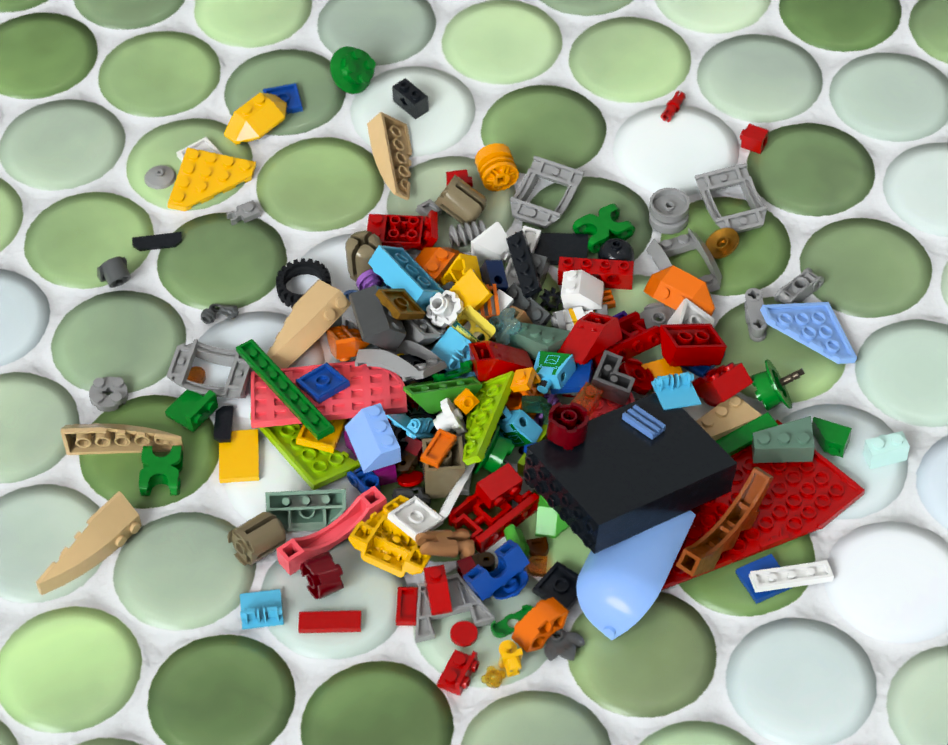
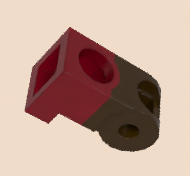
M406 436L404 441L408 444L401 455V462L395 463V466L400 472L410 474L420 462L422 441Z
M490 552L478 553L456 561L457 573L462 579L465 574L478 564L488 572L495 570V556Z

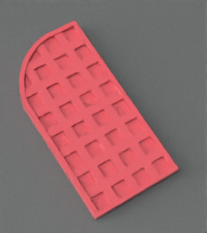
M355 361L330 363V366L350 381V386L325 401L317 403L296 385V379L321 365L281 369L328 421L353 418L361 409L381 403L386 415L408 412L407 395L403 391L405 384L396 373L390 370L367 366V364L355 366ZM251 372L252 428L302 424L256 372Z

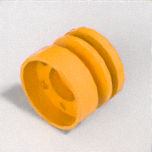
M501 143L489 144L476 154L475 164L486 189L501 191L516 183L519 178V171L508 146Z

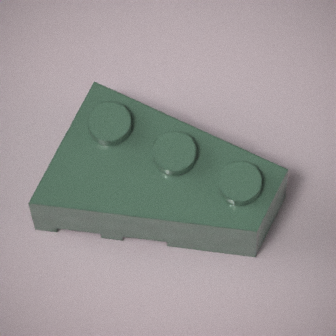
M522 322L509 329L511 347L527 351L529 357L536 360L539 351L557 353L570 331Z
M811 416L754 432L751 446L753 463L813 462L815 446Z

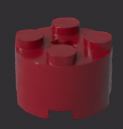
M561 402L553 405L549 410L547 439L551 440L554 444L562 446L565 450H572L575 446L582 444L586 439L589 417L587 409L575 402H571V405H561Z
M329 551L301 563L302 577L306 576L309 583L306 587L315 599L324 598L344 588L340 577L343 575L341 566L333 562Z

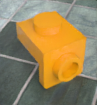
M533 367L518 369L515 371L510 388L513 392L530 390L532 384L541 382V378Z
M467 388L453 400L454 405L465 415L480 402Z

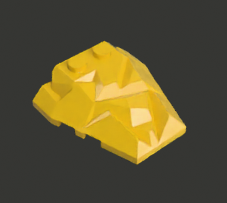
M402 495L397 496L384 505L380 512L372 513L367 521L357 523L348 538L353 547L360 551L363 561L398 577H404L406 573L411 575L422 573L423 568L427 566L431 558L430 555H422L420 546L417 545L416 541L387 519L388 513L409 500V498Z

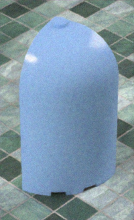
M691 510L595 554L590 551L577 579V597L587 619L610 640H614L634 626L658 597L696 516Z

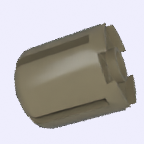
M455 175L434 204L462 225L465 222L471 225V222L476 221L485 209L487 200L485 196Z
M370 231L355 232L348 238L345 244L347 269L350 278L355 282L363 272L373 269L368 262L377 247L382 245L380 238Z
M262 512L228 532L227 538L228 543H233L237 551L234 555L244 566L247 564L251 566L286 542V532L284 525L274 514Z

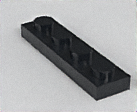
M520 231L506 238L523 296L528 298L542 291L525 233Z

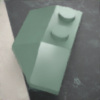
M346 489L265 492L266 512L274 514L284 525L287 532L321 530L340 517L347 509Z

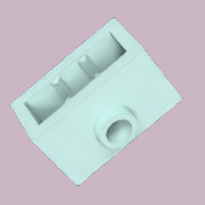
M903 431L887 435L883 434L865 440L863 456L870 469L906 461L910 445Z

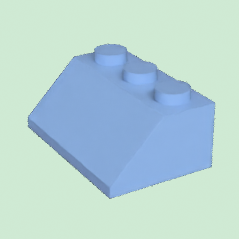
M381 403L361 409L345 426L346 433L363 473L401 462L400 446Z

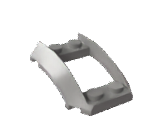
M534 156V161L528 169L523 182L515 195L510 198L512 216L515 219L545 229L558 220L566 211L578 189L584 172ZM538 178L567 187L554 211L526 202Z
M746 163L695 175L703 202L711 218L721 229L732 228L737 233L760 228L764 225L767 206H764L756 191L752 178L749 176ZM740 185L751 210L722 217L710 192Z
M688 228V234L663 240L659 243L654 238L646 249L647 254L652 256V260L660 271L672 266L668 257L697 249L711 273L699 277V279L706 282L709 292L719 290L721 287L722 275L714 257L701 238Z
M194 339L193 343L188 345L183 343L177 346L167 378L180 387L205 395L211 390L216 393V397L246 398L245 390L252 368L237 351L215 348L198 342V339ZM195 357L214 364L231 367L224 388L203 385L187 379Z
M403 339L396 352L382 347L378 349H359L355 359V366L367 364V366L384 368L401 376L403 381L424 379L447 368L445 361L418 343ZM397 354H411L426 360V363H419L413 366L397 356Z

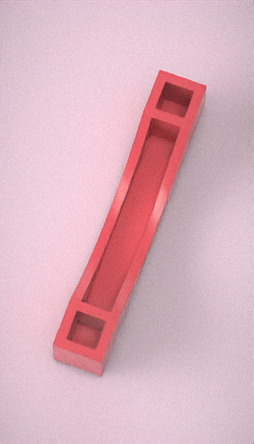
M375 486L371 487L359 495L340 517L325 528L308 536L292 538L276 549L278 563L289 575H292L300 570L301 563L329 551L349 538L357 523L367 521L372 513H378L383 509V506L387 504L386 497Z

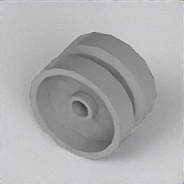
M663 188L654 192L650 197L649 223L651 227L662 234H675L684 230L688 225L690 201L688 196L676 188Z

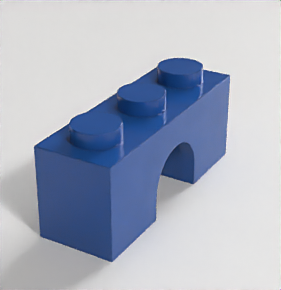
M510 539L494 551L498 557V565L495 570L488 572L478 564L463 576L467 585L482 601L490 598L498 588L506 585L513 576L521 573L530 564L520 546Z

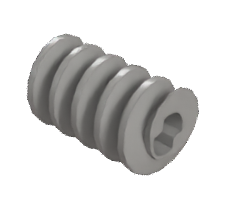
M479 220L478 226L475 221L471 222V227L468 222L464 223V227L460 223L457 224L456 229L454 225H450L449 239L451 247L453 248L454 242L460 247L461 241L467 246L468 240L472 241L486 230V225L482 220Z

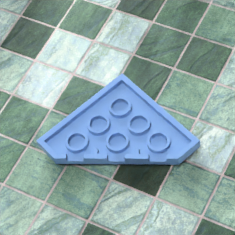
M829 302L762 305L760 311L766 323L837 364L855 363L857 360V356Z

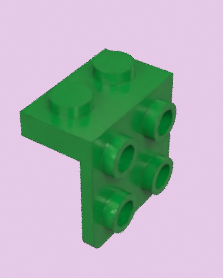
M187 389L166 409L165 414L173 421L194 432L218 408L216 393L209 390L202 396Z

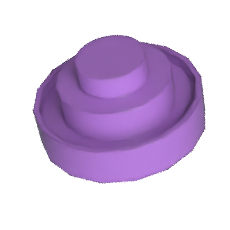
M370 269L363 272L357 278L356 286L359 290L374 285L381 286L383 278Z

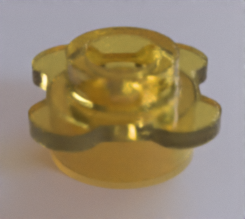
M494 666L487 667L486 674L481 677V681L490 688H499L502 679L506 677V673L503 670L495 669Z

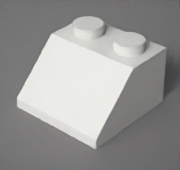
M583 270L563 272L561 299L564 310L581 306L583 311L602 309L603 281Z

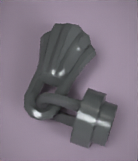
M211 304L209 309L206 308L202 311L201 320L206 324L214 322L216 319L215 312L233 319L238 315L239 311L237 306Z
M423 487L395 488L393 490V499L399 495L407 498L417 496L429 507L431 504L430 496L424 494L425 489Z

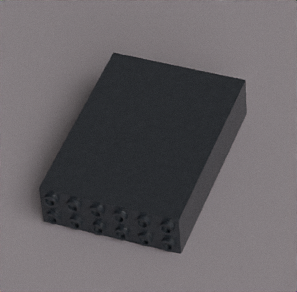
M653 393L589 420L586 439L572 450H565L562 446L554 444L548 439L528 446L523 475L526 481L533 485L537 493L542 495L548 505L559 514V517L570 526L572 532L577 534L584 545L595 554L731 492L737 462L683 408L663 410L656 393ZM636 404L664 423L666 429L652 440L622 420V414L624 412L627 413L628 409H632Z

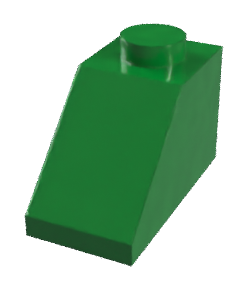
M814 417L812 421L813 435L822 450L830 455L843 458L850 441L852 428Z

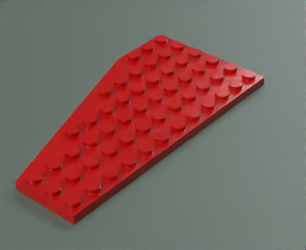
M776 420L778 425L782 424L779 420ZM752 445L731 456L737 462L731 492L691 509L696 516L662 590L705 574L702 573L692 577L678 568L676 564L684 548L701 539L721 519L740 493L754 467H759L774 478L758 508L760 512L752 528L741 531L733 549L722 552L714 570L824 528L862 497L865 490L815 449L813 462L753 463Z

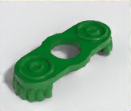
M470 360L461 362L460 368L444 374L435 373L432 375L434 382H442L471 372L473 370V363Z
M522 605L520 611L507 615L497 623L494 620L490 626L492 634L497 638H503L513 633L515 629L509 627L507 622L510 619L522 620L534 607Z

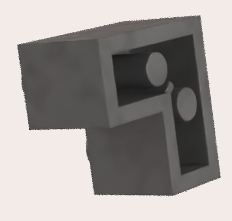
M607 350L604 351L592 379L589 393L625 406L636 378L618 372L623 359L622 356Z

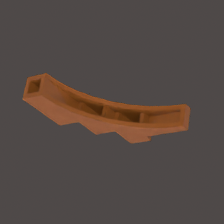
M754 467L729 509L701 539L684 548L676 566L692 577L714 570L722 552L733 549L741 531L752 528L760 512L758 508L774 477L759 467Z

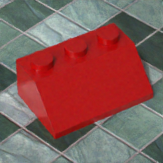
M711 324L660 325L662 355L669 366H711L721 364L727 346Z

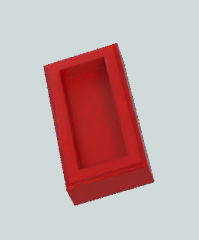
M398 587L396 626H416L418 587Z

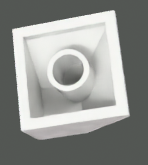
M495 222L471 241V255L477 256L479 268H481L485 260H502L503 265L510 260L511 254L506 241L508 236L499 222Z
M685 298L671 316L667 325L711 324L713 326L715 319Z

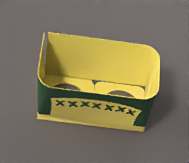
M470 305L468 308L466 306L452 325L456 331L472 343L480 342L473 336L475 332H481L485 336V341L489 340L496 332L495 327ZM466 319L470 322L471 328L469 331L459 323L460 320Z

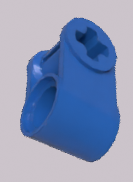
M360 466L353 472H347L348 480L361 494L373 486L381 492L379 478L372 471L363 473Z

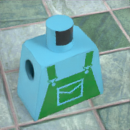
M538 352L534 370L541 378V382L536 384L537 390L540 393L546 394L550 388L562 389L577 369L573 354Z
M505 406L502 411L503 414L498 421L500 425L499 435L511 439L515 447L536 443L543 429L523 410L509 411Z

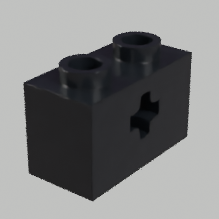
M406 78L392 86L393 102L415 120L429 111L428 96Z

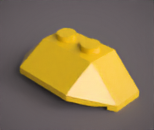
M258 93L233 113L224 136L234 144L260 139L285 120L287 103L275 94Z

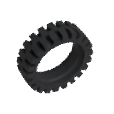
M301 258V262H298L296 259L293 260L294 264L288 262L287 267H281V271L279 270L278 276H276V288L281 302H285L287 307L291 305L292 309L294 304L304 295L292 293L286 288L287 282L298 275H313L331 285L329 270L325 268L323 263L320 264L317 260L313 263V259H308L306 262L305 258Z

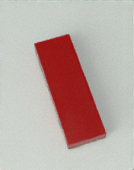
M361 611L299 612L298 630L299 633L361 632Z

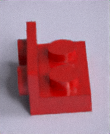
M431 210L427 216H424L421 245L414 247L416 249L422 250L423 248L433 247L438 240V212Z
M454 650L437 682V687L460 696L462 691L468 688L471 681L470 676L473 672L476 673L480 661H478L477 652L473 651L471 655Z

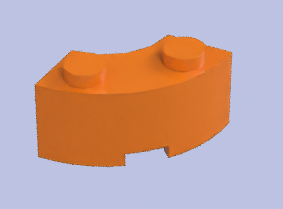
M554 597L540 600L522 620L516 623L511 638L527 653L542 649L548 638L564 627L569 611Z

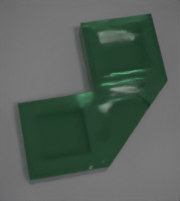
M522 396L523 411L525 413H543L544 425H547L549 410L553 406L548 403V399L542 396Z

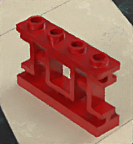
M635 311L618 319L623 338L606 350L622 356V362L661 344L660 327L653 326L646 329L644 319H640V314ZM603 353L592 358L593 367H596V370Z
M530 490L523 495L510 496L499 506L502 511L491 518L483 511L487 506L475 493L472 496H468L458 507L451 509L448 515V522L456 530L463 525L473 532L470 535V539L474 541L476 550L479 553H483L505 536L504 529L507 526L514 524L517 527L538 510L539 496L535 492L532 494ZM514 500L519 505L513 508L509 502ZM472 511L477 516L473 521L467 516ZM483 522L489 527L484 532L479 527Z

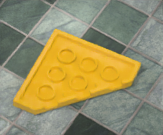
M187 147L168 201V208L186 212L192 209V206L207 202L221 192H228L242 182L251 181L256 168V162Z

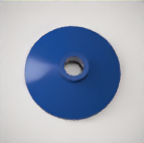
M523 570L521 573L513 576L506 585L501 586L494 592V598L503 600L517 596L528 583V573Z

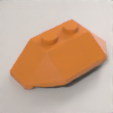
M427 247L422 249L415 258V261L436 282L443 286L440 279L459 253H464L450 247Z
M674 265L652 274L644 289V292L674 310H677L685 298L710 316H712L715 310L706 282Z
M345 325L330 327L326 331L331 354L336 360L339 359L340 362L351 360V357L357 356L359 349H365L370 344L362 341L358 329H348V326Z

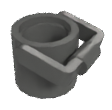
M114 257L105 261L100 267H97V277L100 282L107 281L109 287L114 288L129 281L131 275L127 269L126 258Z

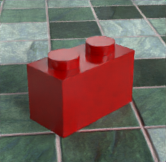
M508 462L477 482L475 493L490 510L494 506H501L508 497H514L519 494L523 479Z

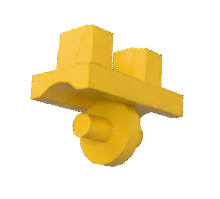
M505 640L499 646V667H505L507 677L519 675L522 668L520 663L523 656L522 649H517L513 641Z

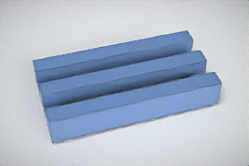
M636 404L632 409H628L627 413L624 412L622 414V420L652 440L666 429L664 423Z

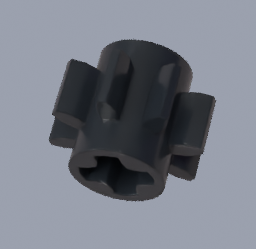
M554 287L551 288V291L544 289V294L539 295L543 300L540 305L542 307L547 305L546 309L548 311H551V308L558 310V305L562 303V300L559 298L561 292L555 293L556 289ZM550 296H553V298H552L553 301L550 303V302H549V301H550V298H549V297H550Z

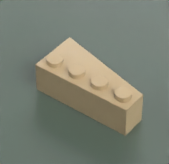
M735 394L725 402L714 407L696 422L717 441L760 417L762 414Z

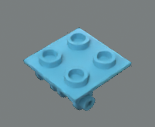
M450 326L432 348L431 352L445 361L447 368L444 370L448 372L460 368L461 362L470 360L469 344L472 342Z
M685 372L679 375L675 373L674 377L672 374L657 376L654 381H651L663 410L701 405V401L691 382L694 381L693 373Z
M406 414L386 415L394 426L404 429L406 435L412 439L434 437L430 433L434 427L432 418L411 419Z
M281 589L240 594L242 630L284 625Z

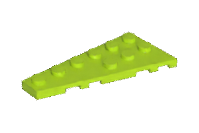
M513 371L481 382L482 388L475 395L480 402L467 414L466 428L468 432L465 433L467 443L464 445L462 460L467 466L479 463L485 457V452L491 443L493 433L509 399L510 386L515 374Z
M298 424L259 428L312 490L319 489L347 476V472H353L360 467L359 461L353 460L344 451L341 453L335 449L334 453L296 444V438L301 430V426Z

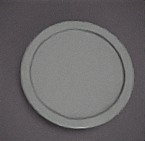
M159 165L148 170L144 181L150 188L165 189L175 182L176 173L168 166Z

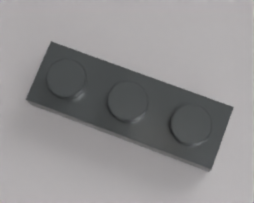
M513 283L507 290L506 294L514 299L513 306L524 310L533 324L546 326L550 321V317L553 316L531 296L525 298L517 284Z

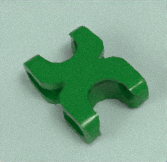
M616 204L602 207L599 210L598 217L593 214H587L577 219L572 227L576 234L593 235L588 240V249L593 254L598 253L600 246L606 240L611 238L627 240L635 232V227L630 221L615 222L620 214V209Z
M173 445L170 453L164 457L155 456L152 446H143L141 456L143 469L139 473L141 496H149L152 488L159 484L167 485L171 496H178L181 488L179 473L183 469L182 446Z

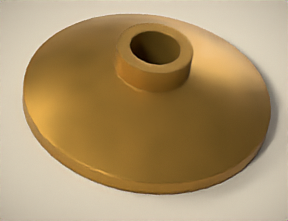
M722 228L712 233L705 245L710 250L714 259H721L730 255L737 248L739 235L732 228Z

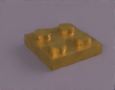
M378 289L375 294L380 303L397 320L423 319L426 314L405 289Z

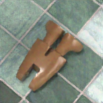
M465 528L457 529L454 532L449 529L426 531L415 536V541L420 546L422 555L456 558L459 553L461 560L475 554L474 541L469 539L470 532Z

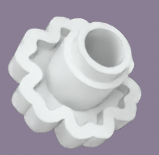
M445 290L443 294L437 292L430 298V305L426 307L427 318L431 320L434 326L441 329L446 328L447 325L452 327L457 316L464 309L463 301L459 299L455 292H450L449 290Z
M449 398L440 401V407L443 412L438 414L433 420L436 429L440 428L447 432L453 429L459 436L467 433L466 424L463 420L464 417L459 408H456Z

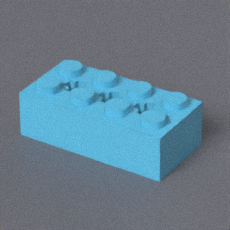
M379 245L368 262L373 268V272L380 275L387 286L392 289H405L423 311H426V307L430 305L431 297L437 292L442 294L444 292L438 283L403 248Z

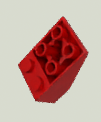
M369 214L367 231L376 234L382 241V246L399 247L408 250L421 245L424 216Z
M589 312L577 320L557 353L573 354L575 363L580 365L587 364L589 360L602 354L604 350L614 346L616 342L623 338L618 318Z
M488 340L469 344L470 360L473 363L472 368L479 382L487 381L510 371L515 373L518 369L534 368L525 350Z
M732 362L726 366L715 367L707 371L705 377H699L692 381L697 395L713 404L725 402L753 383L742 362L735 365Z

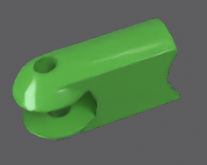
M514 524L507 526L504 529L506 541L510 539L517 543L525 556L528 557L530 548L526 543L522 529L517 528Z

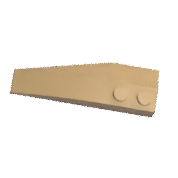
M380 112L367 123L375 163L392 193L408 200L410 198V182L408 179L411 177V172L409 171L411 160L409 157L412 155V148L407 124Z
M317 280L292 307V312L286 318L284 326L278 332L273 346L267 352L268 357L280 369L288 368L336 322L351 305L350 301L341 290L321 280Z
M93 423L65 425L61 428V436L67 455L142 453L143 446H152L153 452H170L173 445H181L182 451H184L181 436L141 426Z
M120 491L88 519L86 529L82 533L78 531L74 536L76 540L70 548L65 547L61 552L59 561L57 563L52 562L36 581L41 595L62 587L100 564L119 547H122L127 539L139 531L142 526L139 514Z

